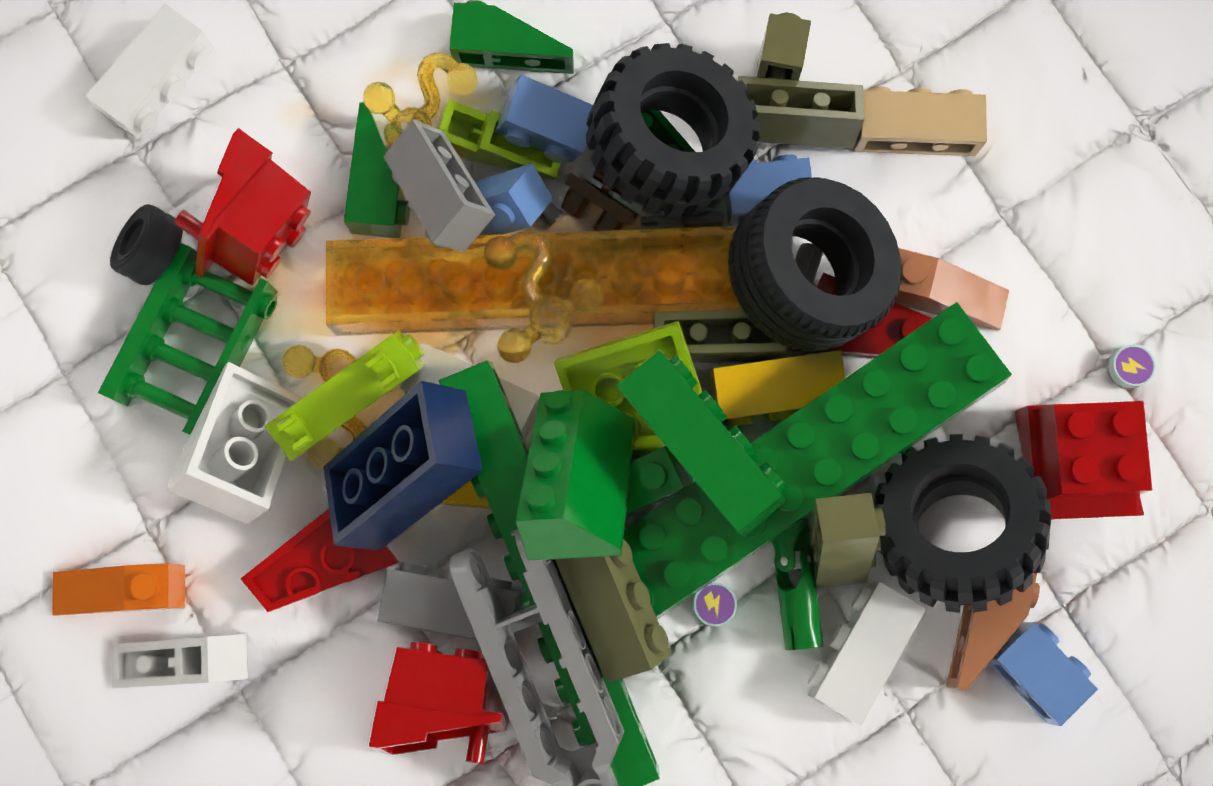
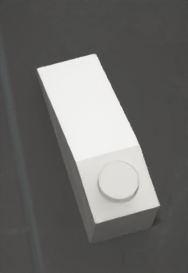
M246 634L111 645L112 689L248 679Z

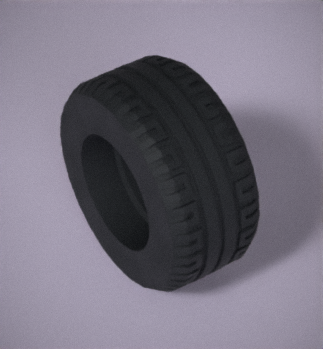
M805 177L782 184L743 217L737 225L730 242L728 271L730 282L740 307L751 322L766 336L791 349H798L804 352H823L842 346L884 319L897 299L901 281V257L896 237L889 222L877 206L867 197L841 182L821 177ZM792 236L811 242L827 257L835 275V295L816 288L802 274L794 259Z

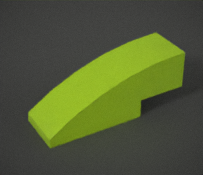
M450 99L443 106L436 128L444 131L458 156L506 170H512L532 163L540 177L553 180L557 178L561 163L546 158L543 151L534 147L523 148L515 146L505 139L506 136L495 132L501 113L491 110L486 114Z

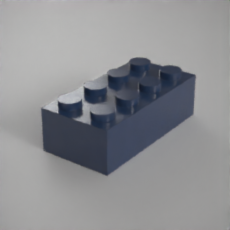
M420 381L323 467L334 546L380 551L482 472L481 458L466 390Z

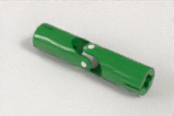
M808 518L772 541L775 550L774 564L785 650L824 647L813 559L809 550ZM791 570L801 571V577L796 587L789 578L788 572Z

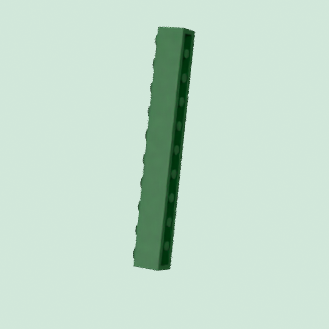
M486 360L438 381L440 385L466 390L482 466V472L471 479L478 498L486 497L492 511L491 514L487 515L489 527L496 540L500 538L504 540L509 553L503 557L505 566L513 581L520 579L526 594L520 598L522 607L525 609L535 605V602L523 575L527 570L520 556L515 536H511V532L518 529L516 516L529 449L494 364ZM568 592L625 731L610 764L618 786H644L659 780V765L624 680L619 679L610 683L606 682ZM542 621L538 623L543 636L537 639L538 646L547 664L554 662L560 677L554 680L562 704L567 705L570 703L577 720L572 721L571 725L580 747L595 743L596 738L584 711L580 713L577 707L580 699L567 668L562 669L559 663V659L562 656L549 624L544 625Z

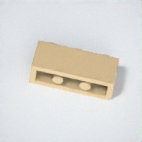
M884 86L863 90L864 122L854 145V152L976 156L987 142L986 94H973L972 91L967 89H957L949 93H932L928 88H914L903 92L891 91L890 88Z

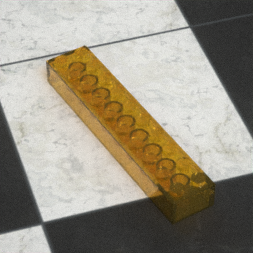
M737 226L478 235L465 252L448 247L439 248L426 237L326 241V325L336 336L393 334L397 330H400L401 333L645 325L653 324L654 313L742 310L734 294L728 271V251Z

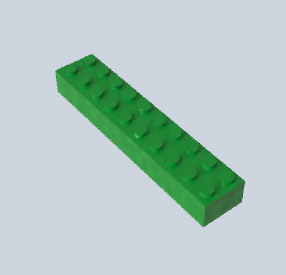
M958 302L942 311L751 443L756 450V453L751 458L758 467L767 462L785 483L786 488L780 493L785 498L786 503L745 537L733 528L696 482H693L624 530L623 539L631 548L632 561L641 582L645 584L649 591L650 603L657 620L811 516L814 512L815 499L842 495L1008 381L1012 373Z

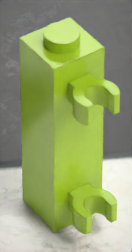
M397 330L264 427L289 460L292 461L419 371L425 365L420 359L424 352L411 334L408 333L406 336H403L401 331Z

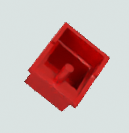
M237 128L232 134L218 167L217 174L222 179L204 222L183 210L176 217L174 224L198 240L196 275L202 278L203 274L215 262L253 286L261 275L267 279L275 271L282 259L278 255L287 245L293 248L303 237L307 229L303 225L311 214V210L307 208L311 191L272 161V151L240 128Z
M1144 401L1027 405L1015 411L1022 457H1025L1034 466V477H1041L1047 488L1046 500L1050 501L1051 520L1144 516L1140 494L1153 491Z
M411 642L409 649L397 647L384 701L377 702L369 747L384 754L398 755L437 749L438 741L470 737L466 762L484 764L488 734L507 731L508 722L502 713L489 711L493 678L485 659L482 658V653L470 649L456 648L454 655L442 654V652L437 651L438 646L423 642Z

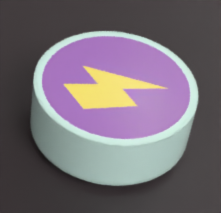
M1127 345L1112 354L1108 362V371L1112 380L1119 386L1129 389L1148 383L1156 370L1152 354L1146 348L1139 345Z
M711 583L694 595L692 606L694 614L700 622L708 626L717 627L727 624L734 617L737 609V600L733 591L726 585Z

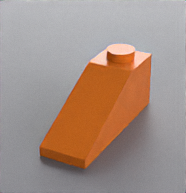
M159 563L53 572L52 616L185 608V565Z

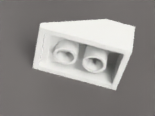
M228 362L224 366L186 442L167 490L243 523L249 524L269 509L286 458V454L264 426L303 397Z

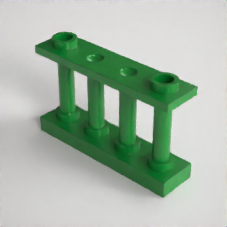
M180 242L170 265L155 281L98 393L127 407L132 399L139 397L183 417L188 421L182 432L190 435L224 366L228 362L238 367L241 366L263 320H268L272 316L277 305L276 295L278 291L262 278L259 279L254 291L209 271H206L203 277L200 278L195 274L197 252L192 247ZM197 284L244 305L245 308L235 328L185 307L183 299L190 286L192 287ZM177 321L226 343L216 365L213 366L166 345L163 338L170 325ZM161 360L207 381L197 403L193 404L145 382L144 375L151 361Z

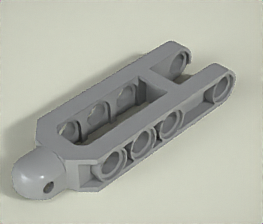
M518 529L511 532V536H515L520 556L527 570L523 575L535 605L506 616L479 553L474 548H470L451 556L449 559V569L454 585L532 776L554 786H618L610 764L625 731L554 559L528 561ZM542 621L544 625L549 624L562 656L559 659L561 668H567L580 699L577 707L580 713L585 712L596 738L595 743L574 751H569L559 746L513 634Z

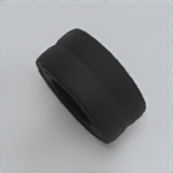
M145 204L137 209L125 223L114 243L110 257L111 268L140 285L146 286L155 282L170 265L182 239L183 230L174 224L176 218L150 204Z

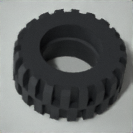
M670 43L654 44L651 51L648 46L633 50L630 56L622 57L614 65L612 71L608 73L589 112L586 123L589 128L586 133V144L589 150H594L590 159L596 171L602 170L605 175L602 178L604 183L611 190L614 188L622 193L620 198L631 205L634 201L643 206L642 211L655 215L657 211H664L665 217L679 218L684 211L686 216L698 215L703 213L706 208H713L719 204L748 169L758 150L757 141L760 138L759 121H755L758 112L754 100H748L747 98L749 90L742 80L737 82L732 76L734 70L726 63L721 66L713 60L714 55L706 51H702L701 54L692 51L693 46L678 44L676 48H671ZM658 110L679 117L698 136L702 152H683L667 146L648 129L641 112Z
M949 434L950 440L938 442L937 437L923 441V449L917 451L915 447H911L902 453V464L892 463L884 473L886 483L878 484L875 493L876 506L874 509L881 508L885 519V536H880V554L883 556L884 565L891 576H897L899 586L905 592L913 594L917 591L920 602L928 606L934 607L937 601L945 603L946 611L960 613V605H972L973 613L987 611V602L996 600L997 604L1002 606L1012 601L1013 590L1017 589L1019 592H1024L1033 583V573H1040L1045 563L1046 550L1049 549L1051 504L1050 501L1046 500L1047 488L1041 477H1034V466L1025 457H1020L1016 461L1014 459V449L1004 443L994 447L990 445V438L976 435L974 441L963 440V434ZM953 495H970L984 499L995 506L1005 518V529L994 542L982 549L971 552H952L941 549L927 541L919 532L918 521L926 509L936 501Z

